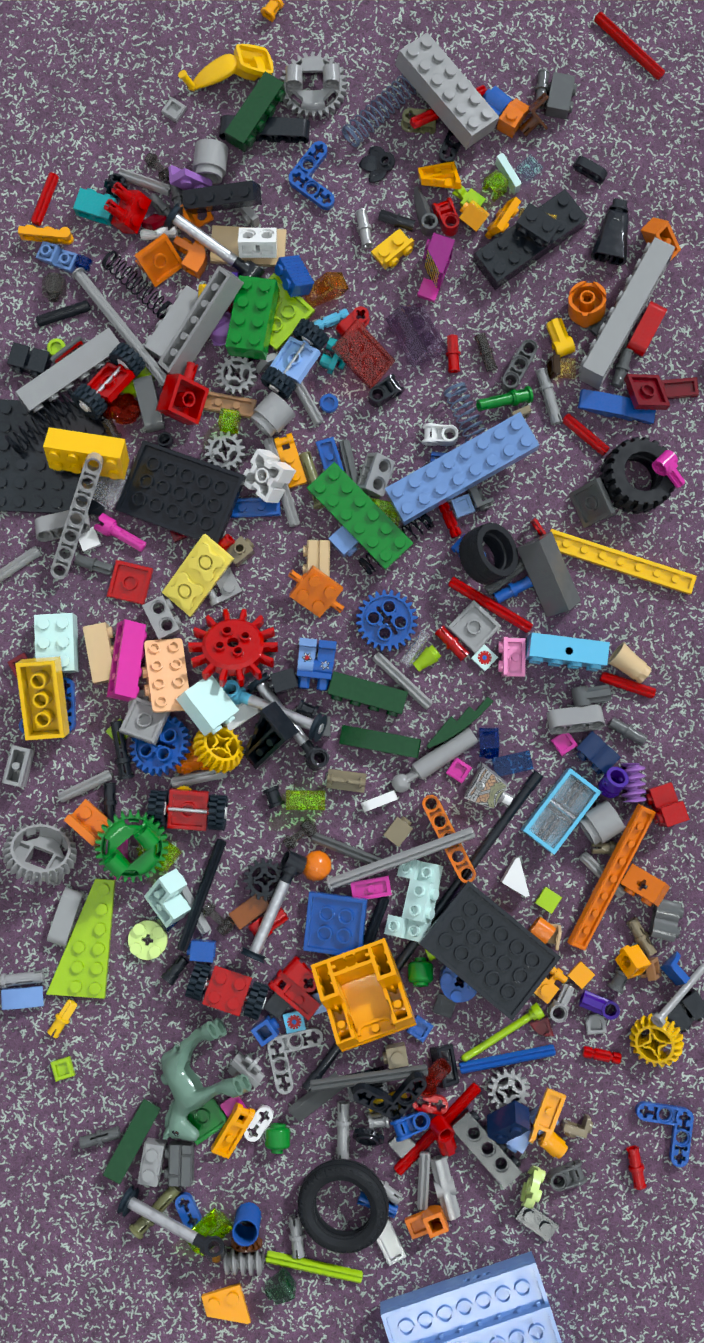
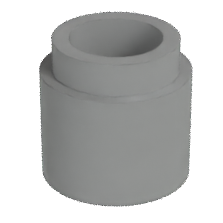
M215 139L198 140L195 143L193 171L211 179L212 185L220 184L226 175L227 145Z
M271 391L253 410L254 414L250 419L266 436L271 438L275 433L279 434L296 415L280 396Z
M607 800L587 811L579 822L584 834L594 846L598 843L604 844L625 830L621 818Z

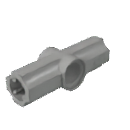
M437 1155L430 1158V1166L434 1176L433 1182L437 1199L440 1200L446 1220L451 1221L461 1216L456 1199L457 1192L453 1176L450 1174L446 1155Z

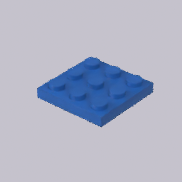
M310 891L303 950L339 955L363 946L368 899Z

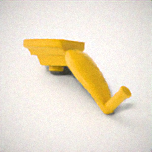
M237 44L234 49V55L224 54L216 58L198 73L194 81L191 80L185 70L180 71L178 77L183 80L189 90L196 91L200 88L219 83L233 74L252 81L261 78L265 71L272 75L273 61L269 52L264 47Z

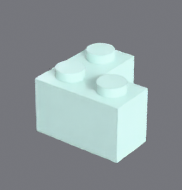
M177 869L158 878L144 896L166 928L184 918L191 910L188 902L180 894L187 883Z

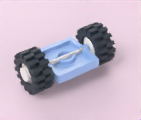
M304 318L299 321L293 330V335L297 339L289 337L272 364L268 366L260 378L261 383L268 387L267 389L283 399L290 397L296 388L295 382L301 384L320 356V351L329 340L323 329H320L318 325H314L312 321L310 322Z

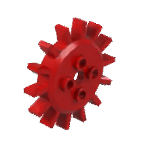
M223 609V621L216 623L209 615L205 617L206 624L209 627L208 631L194 627V637L201 639L202 642H188L189 652H203V654L191 658V664L193 668L205 663L208 665L202 671V678L205 681L216 672L220 674V687L225 686L228 676H237L238 685L243 687L245 682L244 674L251 672L256 679H262L261 670L257 667L260 663L273 668L274 658L264 655V652H278V642H264V640L275 636V629L271 627L260 632L259 628L264 624L262 615L250 623L246 621V609H242L239 619H230L229 611ZM232 641L238 643V645L234 647L228 646V644Z

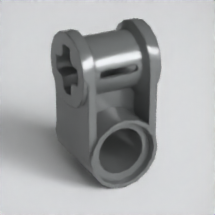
M574 1160L551 1169L547 1174V1180L555 1191L560 1192L585 1184L588 1180L581 1168L582 1161ZM556 1176L562 1177L559 1183H553V1179Z

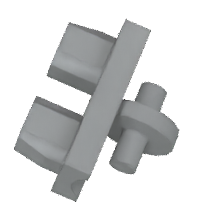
M240 1051L230 1062L231 1065L227 1070L233 1077H236L239 1073L246 1075L251 1083V1088H257L265 1077L261 1072L262 1068L257 1064L260 1058L257 1056L252 1059L249 1055L245 1057Z

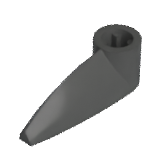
M415 186L414 201L421 232L425 236H432L433 233H436L438 218L432 213L420 188Z

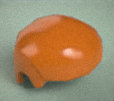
M322 851L310 852L306 856L307 864L302 873L313 882L321 881L330 873L332 868L331 859Z

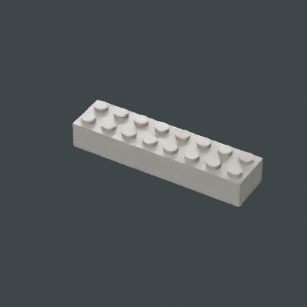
M656 237L652 243H647L642 258L638 259L633 274L629 275L624 290H621L615 306H612L606 322H603L597 338L593 340L588 354L581 361L578 371L581 373L579 380L598 390L600 389L669 265L675 246Z

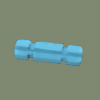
M344 308L339 313H332L323 317V320L318 319L313 323L324 330V327L328 328L340 323V320L346 318L349 313Z

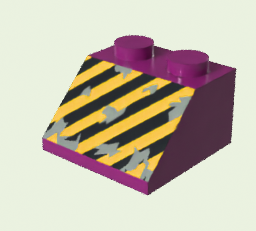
M433 233L432 239H428L426 242L423 259L426 260L425 269L430 279L440 291L452 258L455 240Z

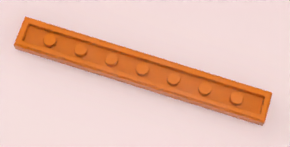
M637 804L567 941L570 945L584 951L586 950L656 814L655 811Z

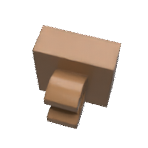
M651 957L648 959L651 965L646 969V973H643L640 977H648V981H655L662 975L658 957Z

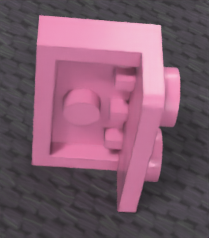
M503 637L502 641H499L498 652L502 653V661H498V672H501V677H525L526 638Z

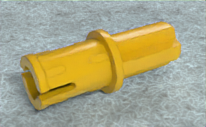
M67 1000L60 1013L55 1015L56 1019L47 1031L50 1036L54 1032L53 1037L58 1038L65 1025L69 1024V1019L77 1008L75 1001Z

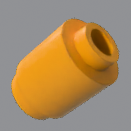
M553 1131L546 1147L543 1149L552 1157L560 1159L566 1153L568 1146L565 1144V1140ZM542 1133L541 1135H538V1139H539L538 1144H539V1145H540V1140H541V1138H542V1136H543V1133Z

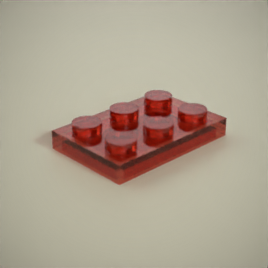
M355 320L331 347L369 389L376 385L395 362L393 357L358 320Z

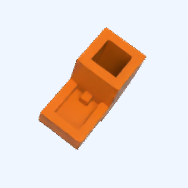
M176 236L173 241L175 249L186 255L181 263L183 270L200 279L207 267V255L204 246L196 240L192 245V242L187 238Z
M430 1205L428 1209L405 1218V1223L412 1240L429 1234L431 1239L449 1231L448 1222L440 1205Z

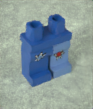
M300 638L297 667L299 688L309 689L311 679L318 680L317 690L327 691L329 682L332 679L337 647L336 641L319 640L318 658L316 659L317 639Z

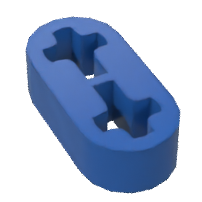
M182 1192L175 1200V1207L183 1225L196 1231L202 1223L201 1213L192 1195L188 1192ZM181 1198H184V1200H189L187 1204L188 1210L186 1209L185 1205H180L182 1200ZM189 1213H191L193 1219H198L196 1225L188 1223L190 1220Z

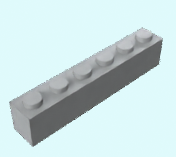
M218 266L159 359L158 364L170 374L184 375L187 362L195 360L244 282L230 271Z
M107 328L15 391V395L28 412L33 410L36 413L44 407L42 403L47 400L52 402L55 398L59 397L58 392L63 389L67 391V389L75 386L73 382L77 379L82 381L90 375L89 371L93 368L98 370L104 366V361L109 358V354L120 342L110 328Z

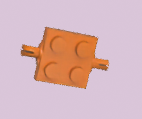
M313 565L302 576L293 569L289 572L288 577L296 581V586L290 592L289 597L319 618L330 607L339 613L343 611L344 606L336 601L339 594L343 591V587Z

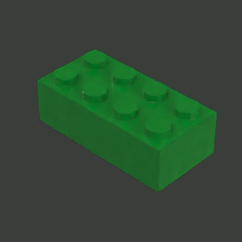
M239 275V279L244 284L235 296L225 347L230 356L266 360L280 289L275 279Z

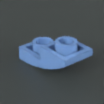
M43 241L36 258L44 263L73 273L80 256L61 249L59 245Z
M42 985L1 989L2 1010L44 1006Z

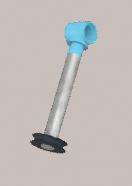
M227 680L225 686L222 687L235 705L244 703L261 710L272 703L247 693L246 689L240 687L235 680ZM280 706L293 724L310 730L309 740L314 738V741L317 742L321 738L327 724V715L322 717V714L319 713L315 719H311Z

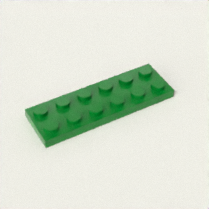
M335 462L307 487V490L385 571L414 545Z

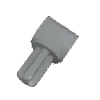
M568 984L563 985L557 1000L553 999V1002L548 1007V1015L557 1023L564 1022L568 1017V1010L570 1008L568 1003L574 992V988ZM555 1008H562L560 1016H553Z

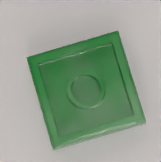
M214 1097L204 1106L190 1112L187 1116L190 1123L199 1130L200 1136L194 1141L195 1144H200L223 1128L228 1119Z

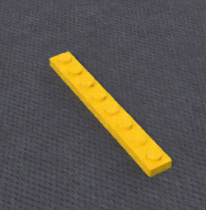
M554 529L550 530L562 554L688 595L692 593L696 575Z

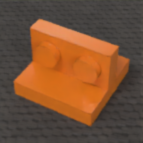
M165 233L134 255L137 259L135 262L146 273L154 287H157L182 268V259Z
M87 799L64 819L70 827L92 846L100 845L95 843V839L101 838L97 835L98 831L104 832L101 825L108 826V817Z

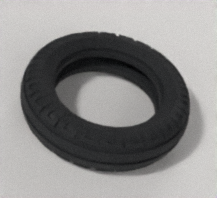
M334 1159L318 1165L304 1179L298 1195V1214L304 1230L318 1245L332 1252L354 1253L369 1247L382 1234L388 1220L389 1202L381 1180L367 1166L349 1159ZM333 1181H347L358 1186L365 1193L370 1204V1217L367 1222L360 1228L351 1231L338 1230L328 1225L320 1216L316 1204L317 1193L324 1185Z

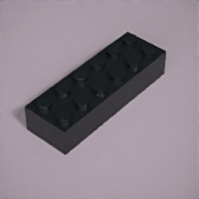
M566 189L539 207L540 210L561 223L560 228L547 248L544 246L539 247L530 237L520 235L515 224L475 252L473 262L495 290L585 226L588 217Z

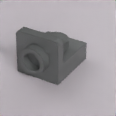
M476 485L467 490L475 511L480 510L484 512L491 508V505L494 503L493 497L482 501L484 499L483 493L480 488L477 489Z

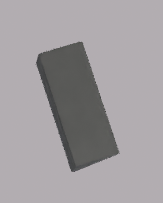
M551 531L517 547V551L546 617L570 611L581 601Z

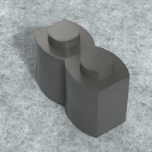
M663 899L659 907L654 905L648 932L650 937L674 942L675 938L678 939L680 934L678 921L682 919L684 914L682 903Z

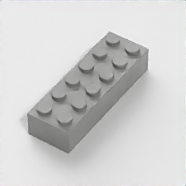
M428 32L399 50L395 66L466 149L494 130L499 120L497 113Z

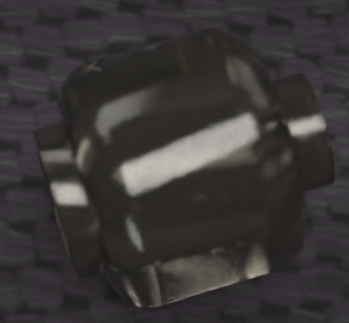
M48 273L42 278V295L48 298L50 302H59V299L66 297V279L60 273Z

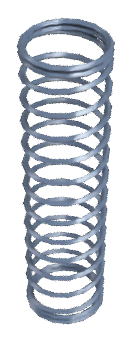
M403 74L398 76L397 81H393L391 86H387L386 91L381 92V96H376V100H372L371 105H366L365 110L360 111V115H355V120L351 119L350 124L342 127V133L347 141L350 140L347 131L354 137L357 144L353 142L352 146L358 147L360 142L364 141L359 131L351 125L352 121H355L360 131L359 125L365 130L367 134L363 133L365 137H369L365 127L356 120L357 116L361 117L365 126L364 120L372 128V131L368 128L370 132H374L371 123L362 116L361 113L363 111L366 112L370 121L369 115L372 116L378 126L374 123L373 125L379 128L376 118L367 111L368 106L371 107L375 116L374 110L378 112L383 121L379 118L378 120L384 123L382 114L372 106L373 102H376L380 111L379 105H381L388 114V116L385 114L384 116L390 118L387 109L377 101L378 97H381L386 107L387 105L384 100L390 104L393 112L390 109L389 111L394 114V107L400 109L399 102L405 104V99L400 93L402 90L399 84L409 95V98L404 95L406 99H411L410 93L416 94V90L412 85L414 93L412 91L409 93L406 89L408 87L404 79L410 85L411 83L403 77ZM399 78H402L404 85L398 82ZM393 83H397L399 90L393 87ZM391 87L395 97H397L394 91L395 89L401 95L404 102H402L401 100H399L398 102V100L390 92H388V88ZM386 92L389 100L392 102L389 96L390 94L395 99L399 107H397L396 105H394L393 107L392 104L385 97L382 96V94ZM353 129L359 134L362 140H360L357 137Z
M461 382L447 388L443 394L445 397H449L447 403L452 404L450 409L455 410L453 416L458 417L456 423L461 424L459 429L464 430L462 436L467 437L465 440L467 442L468 438L472 435L481 433L486 428H481L470 435H464L468 429L482 424L483 421L461 429L464 423L480 416L477 414L463 422H458L460 417L470 414L477 409L472 408L461 415H455L459 409L466 408L474 402L470 401L459 408L452 409L456 402L464 401L470 397V394L455 402H449V399L455 396V394L460 395L467 391L468 388H465V383ZM457 387H460L459 389H457L456 391H454V392H455L454 394H451V393H453V392H450L451 390H453V389H455V388H457Z

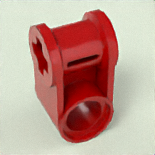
M448 197L445 201L438 204L432 203L433 213L438 218L442 232L446 236L456 235L459 228V217L452 199ZM452 223L454 226H448L447 224Z
M362 306L356 307L336 326L335 330L348 343H351L352 339L357 337L369 324V311Z
M294 956L282 972L303 991L313 992L317 987L312 970L304 962L301 963L297 956ZM312 978L314 980L312 982L314 987L312 985L306 986L307 981L305 979L309 980Z

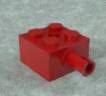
M187 362L184 375L167 374L156 411L186 425H199L209 389L194 381L197 368L199 367L197 364Z

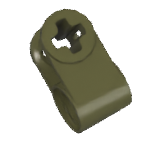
M407 108L402 114L401 128L405 132L422 134L430 132V134H434L436 132V120L413 129L409 119L429 109Z

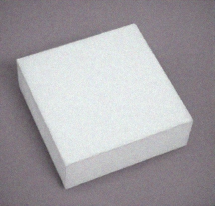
M94 527L90 528L88 532L80 534L79 543L83 552L101 546Z

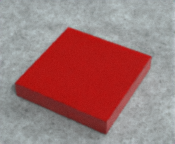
M116 560L107 597L144 605L154 569Z

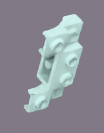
M419 860L399 865L397 876L410 879L402 917L388 914L384 934L416 942L422 939L430 929L432 919L435 916L434 908L439 897V885L443 866Z

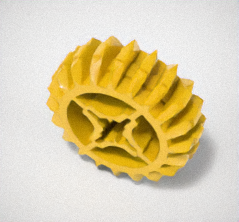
M226 725L214 735L210 732L204 736L199 730L193 739L192 749L195 750L194 756H198L197 762H202L203 767H209V772L214 769L216 774L220 772L224 774L234 770L240 764L244 755V747L241 746L243 741L238 740L239 735L233 733L234 729L228 730Z
M652 1013L648 1017L643 1015L640 1020L635 1021V1025L632 1026L629 1039H631L630 1046L635 1047L633 1054L639 1053V1060L644 1058L645 1063L652 1062L653 1067L657 1066V1063H659L661 1068L665 1064L670 1066L673 1061L676 1062L683 1052L684 1042L682 1040L684 1037L683 1034L679 1033L680 1027H674L675 1021L668 1022L667 1016L665 1018V1025L660 1028L651 1021ZM649 1029V1034L642 1037V1032ZM667 1044H671L672 1048L664 1052V1047Z

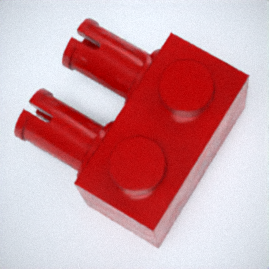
M116 182L111 192L121 199L119 205L112 199H108L104 209L113 215L111 224L125 234H137L152 200L141 191L127 190L120 182Z

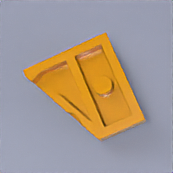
M240 1283L202 1294L201 1297L207 1317L244 1324L251 1323Z

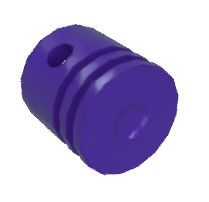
M619 767L609 768L598 782V789L601 791V794L607 798L617 797L629 782L628 774Z

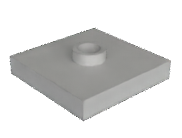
M473 600L447 628L475 654L496 633L501 625Z
M136 697L132 701L119 732L156 745L170 712L154 713L150 701Z

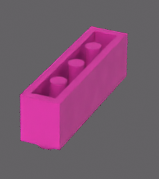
M127 619L117 623L107 697L129 702L138 696V681L142 674L140 666L141 660L144 657L143 645L147 637V632L145 631L146 624Z

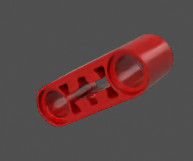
M650 301L626 348L633 350V353L643 357L667 309Z

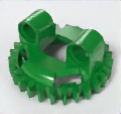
M129 810L128 815L125 816L124 812L121 811L120 818L114 814L113 822L108 818V826L101 825L104 832H97V835L101 838H96L95 843L100 845L95 846L94 849L95 851H100L96 854V858H102L99 861V866L104 865L103 871L109 870V876L114 875L116 880L123 876L124 882L127 881L128 877H131L132 882L135 881V877L142 881V875L144 874L147 878H150L149 871L156 873L155 866L161 868L162 864L159 861L166 860V857L162 854L168 853V850L163 848L169 846L168 841H163L168 838L167 834H162L165 831L164 827L158 828L160 825L159 821L153 823L154 816L147 819V812L140 816L139 810H137L135 815H132V811ZM128 819V822L139 823V820H142V824L139 826L127 825L125 820ZM134 835V838L145 851L130 863L117 848L130 836ZM108 840V852L106 854V842Z

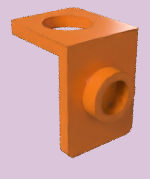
M184 208L182 210V216L198 228L214 220L211 212H207L206 219L199 220L198 214H191Z

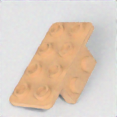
M182 639L145 641L146 661L145 667H142V678H146L144 695L148 696V700L152 705V711L154 713L185 711L176 700L184 691L189 689Z

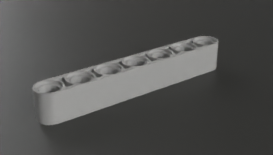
M96 452L88 454L85 459L50 572L56 579H64L68 574L102 470L103 457ZM95 460L99 463V465L97 467H92L89 464V461ZM89 478L93 483L90 485L85 484L83 479ZM84 496L87 501L80 502L77 497ZM79 514L81 519L76 520L72 515ZM72 531L76 536L70 537L66 532ZM66 548L70 553L64 554L61 549ZM56 566H62L65 570H57Z

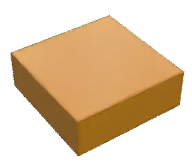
M581 961L567 974L581 989L595 976Z

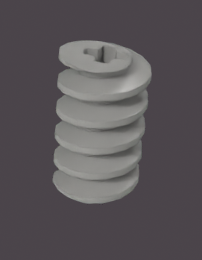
M225 1247L226 1254L223 1258L225 1275H229L231 1269L233 1275H237L240 1269L242 1276L245 1275L247 1270L250 1276H253L255 1270L257 1276H261L264 1270L265 1249L259 1255L258 1250L254 1254H251V1252L246 1254L238 1252L235 1254V1250L231 1248L228 1254Z

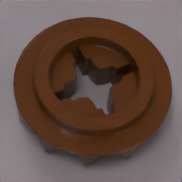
M258 1237L254 1244L243 1247L238 1245L232 1238L230 1246L238 1252H255L262 1247V1239Z

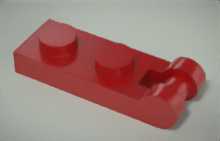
M280 969L276 973L277 977L269 982V987L309 1021L322 1004L308 992L303 991ZM282 981L287 984L283 989L279 986Z

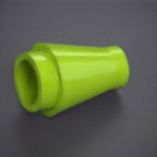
M433 645L427 646L413 662V665L420 672L438 662L441 654Z

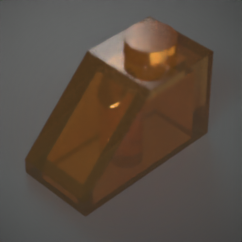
M326 272L314 282L310 294L305 295L307 303L312 308L340 297L349 289L342 272Z

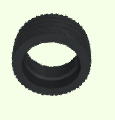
M497 523L483 524L470 530L461 539L459 545L461 564L470 578L481 584L495 583L508 577L516 570L518 565L517 547L511 534ZM483 541L490 547L494 555L495 567L487 560L484 554Z

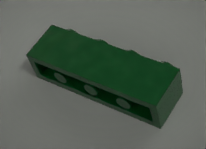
M266 71L264 72L225 130V137L228 143L243 152H246L249 147L253 146L255 137L259 132L263 131L267 119L273 116L277 104L285 98L284 82Z
M334 671L328 695H331L330 699L335 701L349 700L350 705L360 707L361 704L367 705L368 710L379 712V709L387 711L386 715L397 717L398 714L402 715L408 692Z

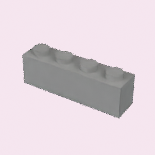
M186 285L184 289L178 292L174 304L169 305L163 320L158 321L155 327L156 330L145 341L146 350L157 359L161 358L198 299V292Z

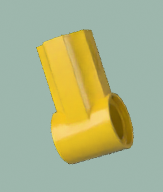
M555 318L546 323L552 340V350H555L556 355L563 357L574 353V341L571 336H568L562 318Z

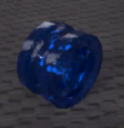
M77 255V261L74 262V265L77 268L83 267L85 271H90L89 265H92L93 261L84 255Z

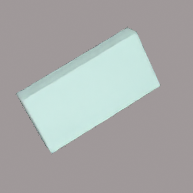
M501 153L497 156L495 165L512 193L516 194L520 191L522 183L505 155Z

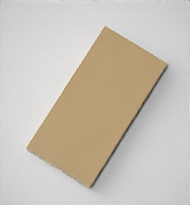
M212 225V238L239 257V228L252 227ZM277 229V258L241 259L245 262L251 260L258 266L275 267L278 258L285 257L287 230ZM210 251V263L228 264Z

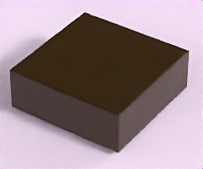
M552 355L546 361L550 379H555L561 373L560 355Z

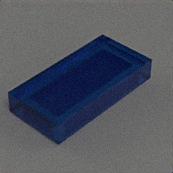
M529 750L492 758L494 772L500 777L534 769Z

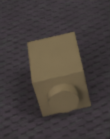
M397 816L383 835L399 847L413 830L410 827L412 822L404 816L401 819Z

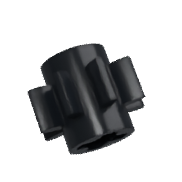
M114 173L109 175L108 179H105L104 187L106 188V193L114 198H119L111 192V189L114 188L113 185L116 182H120L122 186L128 189V184H126V178Z

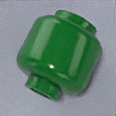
M424 957L415 958V961L408 964V981L413 983L414 987H428V984L433 981V964L427 962Z
M270 1123V1127L265 1129V1147L271 1149L272 1154H283V1150L290 1147L291 1131L286 1127V1124Z

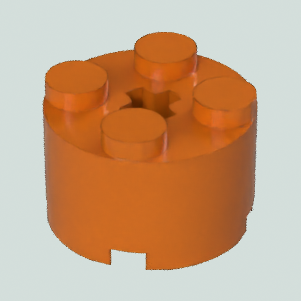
M581 281L575 284L569 292L568 315L574 323L582 328L598 323L605 315L606 291L601 284L594 281L593 283Z

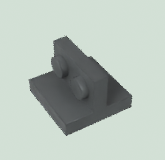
M601 477L592 480L569 494L584 528L616 515Z

